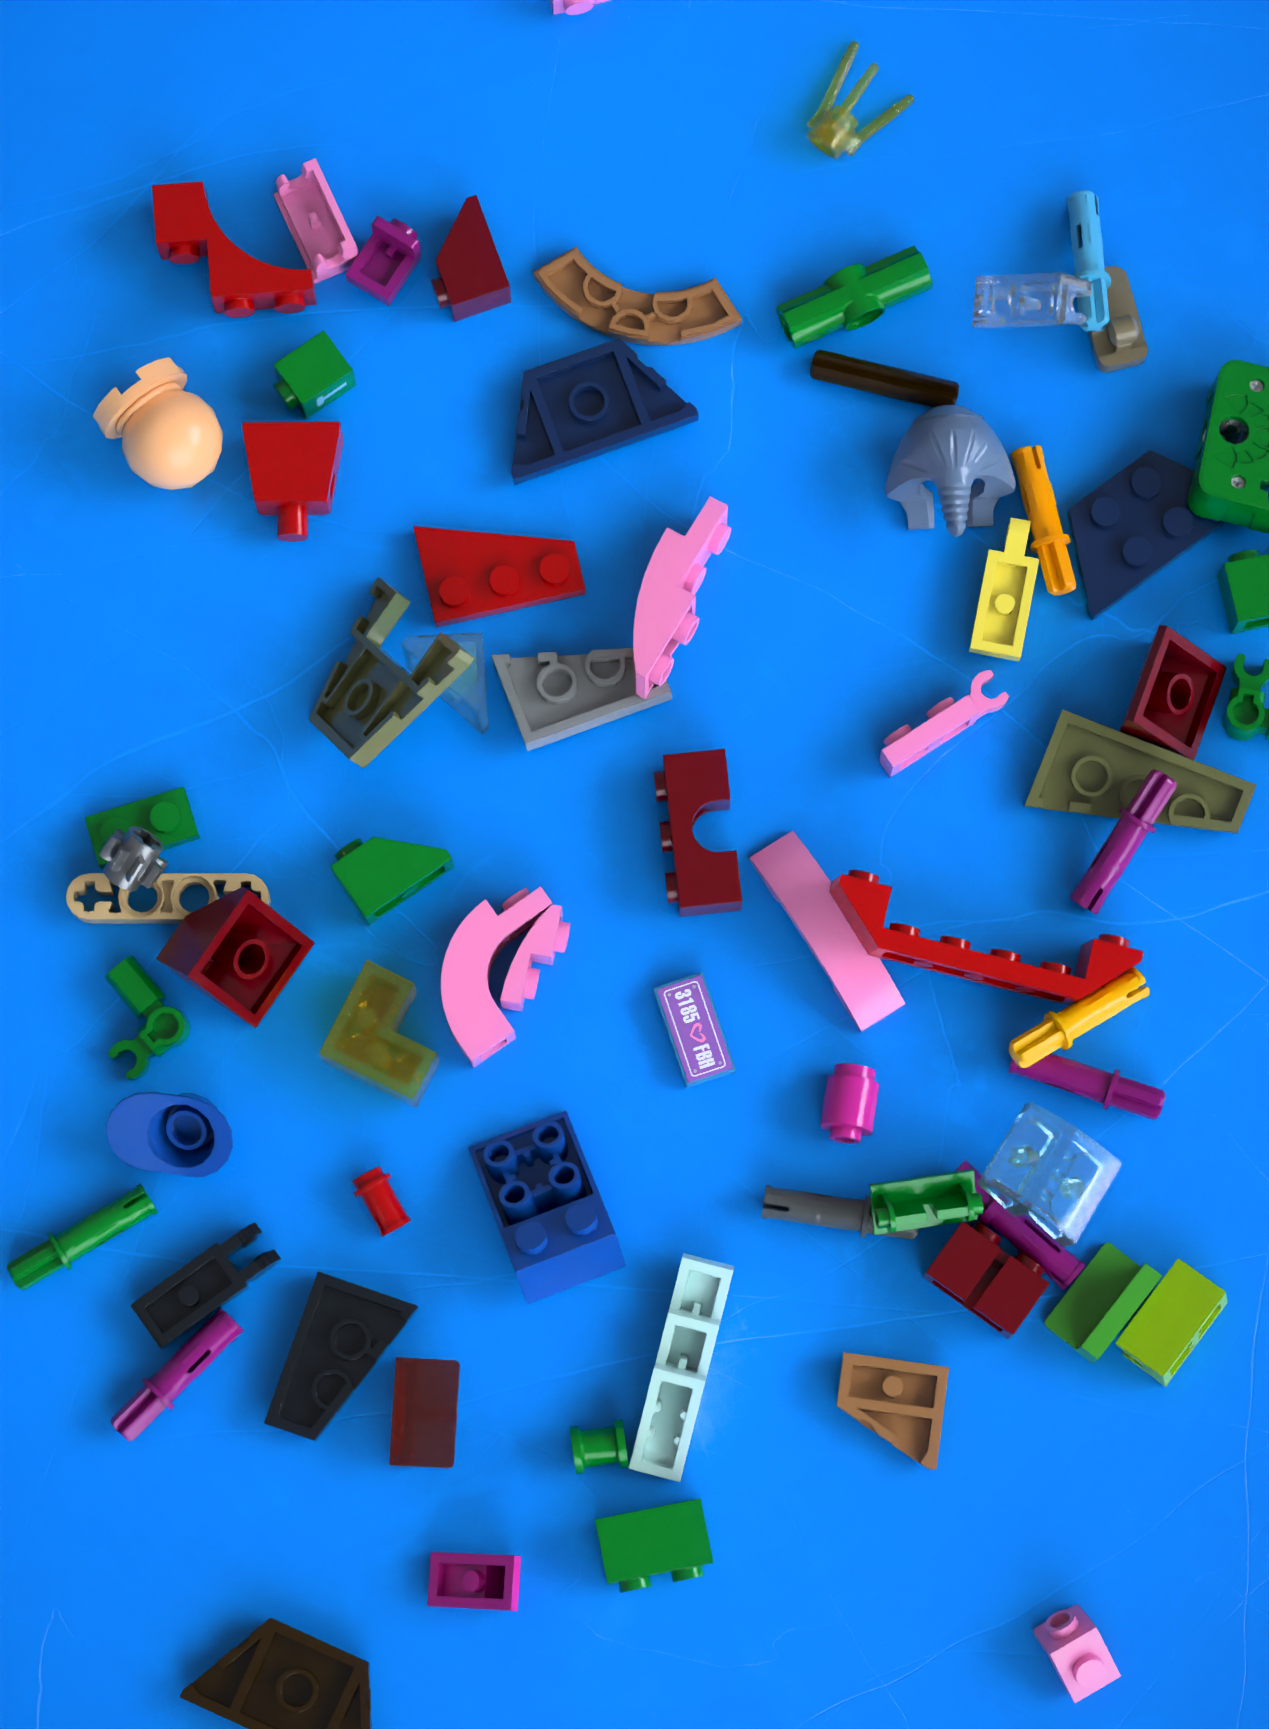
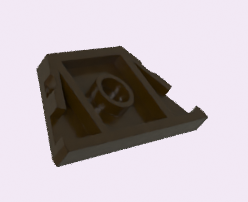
M269 1618L242 1643L229 1651L208 1671L184 1688L180 1695V1698L248 1729H372L370 1662L274 1618Z

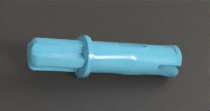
M1083 190L1074 192L1067 198L1074 263V276L1071 278L1070 285L1072 291L1077 293L1079 324L1081 328L1086 332H1101L1105 330L1106 324L1110 320L1107 290L1111 286V277L1105 272L1099 200L1097 196H1094L1093 192Z

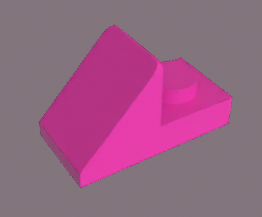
M431 1552L427 1606L518 1611L521 1556Z

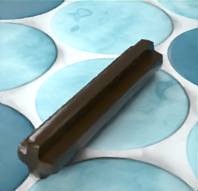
M816 350L810 368V376L816 380L933 408L941 405H956L959 393V384L954 381L825 350Z

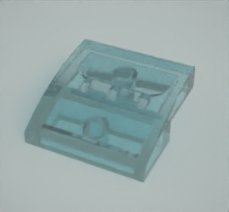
M1030 1102L1024 1105L977 1184L1014 1217L1027 1214L1061 1246L1066 1247L1076 1244L1122 1163L1099 1143L1069 1122Z

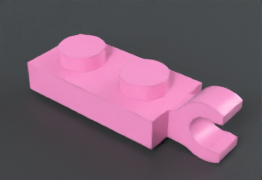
M991 670L982 671L975 676L970 687V695L963 697L956 703L952 697L944 699L926 713L929 718L928 721L914 730L907 724L884 739L883 743L886 748L882 749L879 762L890 778L975 724L976 720L981 716L996 712L1006 704L1009 698L1006 691L992 699L985 697L981 692V687L993 679L994 674Z

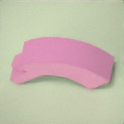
M541 886L532 893L527 888H524L509 897L501 905L504 912L498 916L485 899L459 925L445 953L441 973L443 1008L454 1040L473 1068L516 1039L515 1030L491 996L489 978L493 963L501 950L532 928L539 917L553 904Z

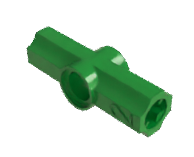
M914 245L866 267L863 264L845 267L827 278L823 286L778 305L776 312L788 342L796 349L843 327L847 331L864 327L882 316L886 308L931 289L933 282L921 252Z

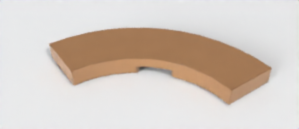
M577 247L533 272L534 279L545 294L573 319L596 332L611 338H620L622 341L654 346L689 344L723 334L742 324V317L716 278L698 286L679 291L656 292L655 294L637 292L622 287L621 283L602 274L584 258Z

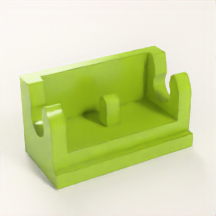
M1178 1258L1115 1344L1123 1351L1122 1354L1166 1387L1228 1303L1226 1291Z

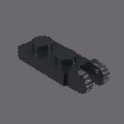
M252 1223L240 1230V1232L221 1245L218 1243L214 1244L130 1305L162 1350L248 1289V1283L263 1275L280 1261V1256L275 1249L259 1255L251 1264L238 1272L228 1258L241 1249L250 1246L262 1234L256 1223Z

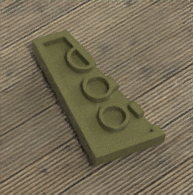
M1062 709L1024 807L1120 819L1122 814L1119 812V809L1121 807L1125 809L1128 807L1149 772L1156 769L1173 778L1177 783V787L1155 820V824L1237 834L1257 785Z

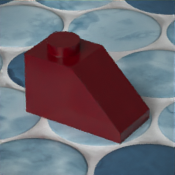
M477 195L468 197L435 260L438 277L430 280L439 308L442 309L449 306L454 322L511 303L510 285Z

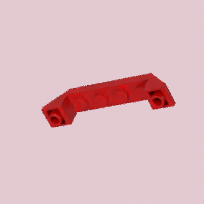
M849 870L848 875H839L831 882L829 892L868 955L1067 1006L1084 998L1137 965L1143 958L1144 951L1129 948L1130 941L1128 939L1110 934H1099L1098 939H1092L1081 945L1075 975L1072 976L1070 975L1071 968L1059 963L1044 961L1040 962V967L1021 963V955L1002 949H990V954L970 950L971 943L964 939L940 936L938 942L919 937L920 929L900 923H890L889 929L883 928L892 887L879 884V876L860 870Z

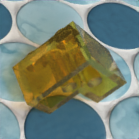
M366 960L319 1055L324 1063L417 1108L440 1060L437 1052L397 1033L417 994L414 982Z

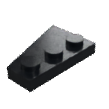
M318 1272L264 1423L316 1442L419 1307Z

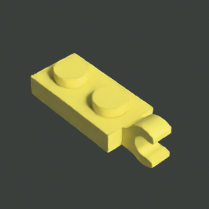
M1011 517L1007 528L1004 551L988 550L969 652L1020 661L1039 564L1038 558L1024 556L1031 521Z

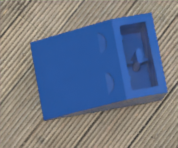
M567 1111L468 1148L527 1304L626 1267L616 1233Z

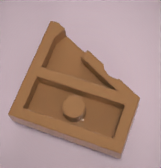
M843 1352L836 1407L924 1468L936 1470L949 1367Z

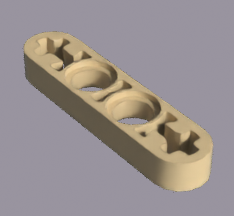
M88 873L78 876L70 883L66 893L67 905L74 916L82 922L90 924H180L186 915L192 913L183 909L180 903L182 892L192 885H200L208 890V904L219 899L216 885H225L223 890L225 895L241 887L251 886L254 895L261 896V900L269 907L271 904L270 892L263 880L256 875L247 873H162L156 883L154 882L151 886L157 892V902L152 909L142 913L130 908L128 898L131 891L122 888L119 889L118 893L121 908L119 913H113L115 906L112 901L96 902L94 911L89 912L82 902L77 901L78 896L87 894L88 886H95L99 895L115 896L112 888L115 884L104 873Z

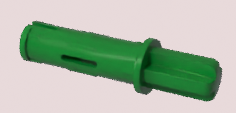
M140 1183L133 1190L55 1236L52 1232L48 1233L49 1239L11 1261L7 1265L8 1273L20 1290H26L63 1267H66L67 1270L72 1269L73 1267L70 1263L158 1212Z

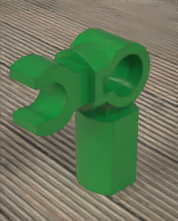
M1238 654L1231 671L1233 682L1237 687L1230 690L1228 707L1223 716L1224 730L1231 738L1236 740H1248L1257 733L1266 735L1265 740H1269V709L1264 708L1265 693L1261 691L1269 681V659H1265L1259 675L1251 676L1243 668L1245 655Z
M129 956L108 972L105 979L138 1019L144 1016L147 1018V1022L137 1030L139 1036L134 1040L117 1042L108 1053L111 1059L114 1060L121 1057L127 1051H132L135 1054L136 1064L125 1074L129 1080L133 1081L139 1079L147 1072L152 1056L156 1054L158 1057H161L171 1047H177L184 1043L189 1036L190 1022L181 1011L164 1005L163 1001L166 995L134 956Z

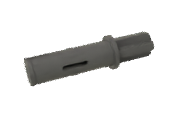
M766 1185L761 1219L770 1218L860 1232V1237L862 1238L866 1237V1233L873 1234L870 1196H866L865 1200L850 1199ZM919 1228L878 1235L912 1240L917 1237Z

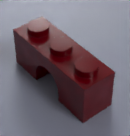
M725 749L663 755V770L653 771L656 801L667 802L669 821L659 822L662 853L672 852L674 872L665 873L668 904L678 903L679 917L741 911L742 894L737 850L725 852L709 851L696 841L692 832L694 824L704 814L713 811L730 810L731 797Z

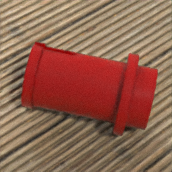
M378 1166L352 1181L357 1189L353 1194L355 1198L361 1196L377 1224L381 1236L384 1237L404 1226L411 1219L407 1216L388 1182L392 1178L390 1173L384 1174L381 1167Z

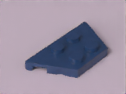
M620 338L524 371L514 461L511 471L513 483L517 485L698 421V411L690 402L686 403L666 385V380L652 367L645 366L638 359L637 354Z
M1149 450L1069 508L1067 516L1071 535L1075 540L1080 576L1082 575L1087 599V614L1092 621L1226 523L1200 517L1190 510L1187 497L1193 478V470Z

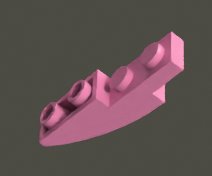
M711 496L685 536L666 528L645 571L637 599L633 629L636 695L643 699L647 697L654 684L658 686L664 684L674 664V658L671 657L679 643L687 645L695 634L700 620L699 617L695 616V593L700 588L706 575L707 568L704 565L712 553L719 555L730 537L732 529L727 526L728 505Z

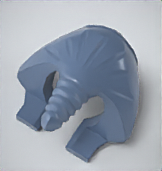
M941 405L927 410L917 417L906 431L893 458L885 485V494L888 498L901 502L907 515L908 530L934 529L933 492L922 484L926 480L932 481L938 488L939 502L942 505L941 511L944 513L943 519L947 522L946 528L950 535L959 537L963 534L966 523L968 528L992 527L994 525L993 510L999 497L1013 493L1016 481L1005 449L984 418L963 406ZM979 478V480L971 487L974 480Z

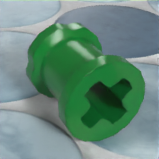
M622 1419L614 1420L613 1426L588 1430H580L578 1426L570 1427L576 1474L584 1473L586 1467L618 1463L621 1468L629 1467Z

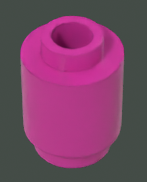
M850 1063L834 1065L833 1075L827 1077L820 1124L822 1129L830 1132L829 1139L840 1143L859 1144L861 1136L872 1135L879 1084L875 1082L876 1071L874 1069Z

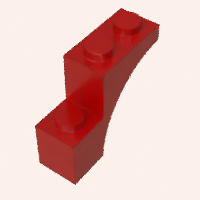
M203 181L152 185L155 236L160 257L162 260L170 259V262L175 264H191L199 261L200 257L208 256L211 299L216 313H224L225 316L232 318H242L253 315L255 310L275 308L276 312L290 314L303 311L305 306L316 305L315 283L311 269H288L259 261L242 251L226 237L210 212Z

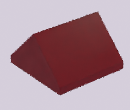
M1159 625L1149 645L1119 731L1195 760L1227 668L1170 627Z

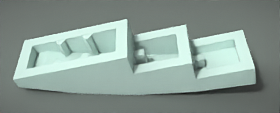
M683 1253L629 1469L677 1482L681 1481L735 1266Z

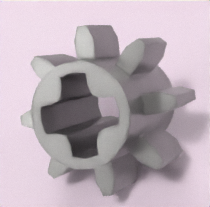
M131 826L126 834L122 830L117 829L113 835L111 834L99 853L100 857L108 861L103 872L112 883L122 889L136 891L140 884L150 889L168 864V861L159 857L164 845L158 837L144 828Z

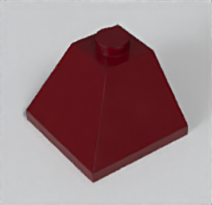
M241 887L186 915L156 959L189 985L250 1026L256 1028L315 943L251 891Z

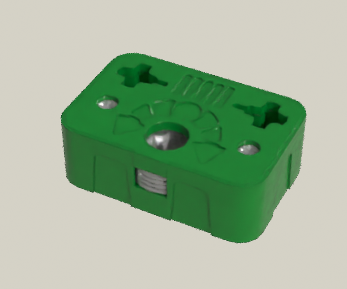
M1231 360L1221 367L1208 392L1207 408L1203 427L1200 431L1195 456L1196 463L1187 497L1190 510L1200 517L1248 527L1251 530L1269 533V494L1266 491L1267 487H1269V367L1241 360ZM1225 438L1231 440V443L1227 442Z

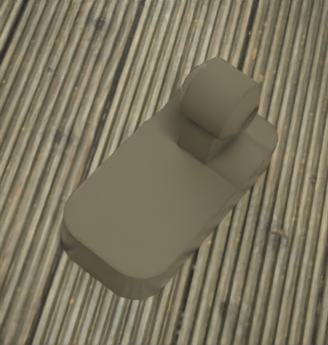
M1117 266L1105 267V272L1111 277V286L1107 290L1110 320L1106 324L1105 330L1101 332L1087 331L1096 365L1100 371L1105 373L1141 365L1148 354V346L1143 335L1128 276L1122 268Z

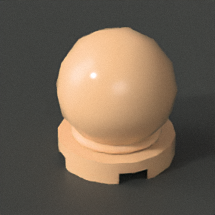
M170 357L155 360L136 370L135 372L141 380L128 388L122 395L114 387L98 404L93 418L99 424L100 431L106 438L116 439L122 437V452L131 471L152 487L168 490L192 488L214 471L222 451L223 432L213 408L198 395L183 391L187 383V374Z

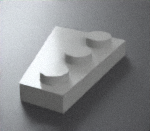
M633 648L591 650L589 654L558 656L557 652H540L538 657L510 658V654L491 655L527 752L672 700V693L667 679L662 686L654 684L645 699L636 695L633 673Z

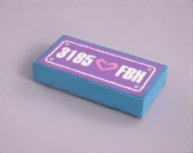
M703 972L653 988L686 1089L736 1073V1067Z

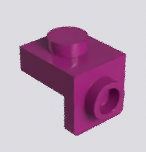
M377 216L371 224L373 234L345 276L346 281L389 306L422 256L420 243L416 239L417 234L413 229L397 219H392L389 223Z

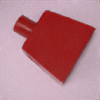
M243 422L242 430L258 514L277 515V539L286 542L307 540L308 515H326L331 512L343 449V432L340 422Z

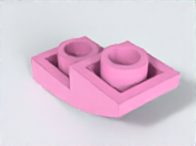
M552 904L535 922L519 946L500 998L502 1008L522 1012L525 998L534 1000L540 969L531 968L532 962L553 966L555 952L565 953L571 923L562 921V906Z

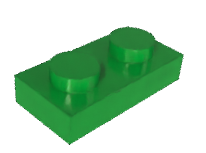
M184 786L84 817L101 870L104 869L108 861L100 857L99 853L111 834L113 835L117 829L122 830L126 834L131 826L144 828L160 839L164 845L163 850L201 839Z

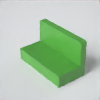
M1105 1243L1045 1319L1044 1326L1089 1362L1094 1363L1101 1357L1161 1279L1162 1275L1147 1263L1140 1267L1111 1243Z

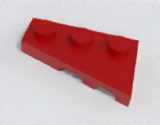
M413 526L436 628L586 594L574 541Z

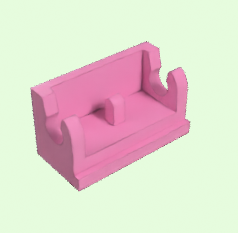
M316 158L302 164V174L299 177L288 180L284 174L280 175L275 182L278 192L274 193L273 196L307 269L312 271L314 283L316 284L348 270L358 256V250Z

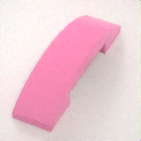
M794 831L789 832L749 857L750 862L775 901L780 902L834 985V992L860 1032H863L905 1005L903 998L880 958L870 956L865 951L829 892L831 881Z

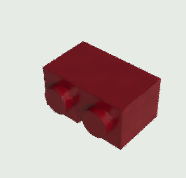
M962 1221L923 1275V1278L1009 1339L1017 1331L1050 1284L1041 1277L1045 1270L1021 1252H1018L1015 1258L1007 1255L997 1246L1001 1238L982 1223L975 1221L971 1227Z

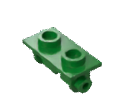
M973 1169L869 1184L874 1235L959 1223L962 1221L978 1220V1214H983V1201L981 1194L976 1193Z

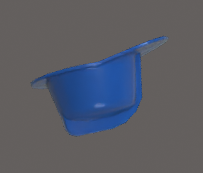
M157 1092L136 1093L122 1099L111 1111L106 1125L107 1140L115 1155L127 1165L145 1171L177 1174L186 1177H205L217 1172L228 1161L233 1148L232 1130L225 1116L207 1098L195 1093H181L178 1095Z

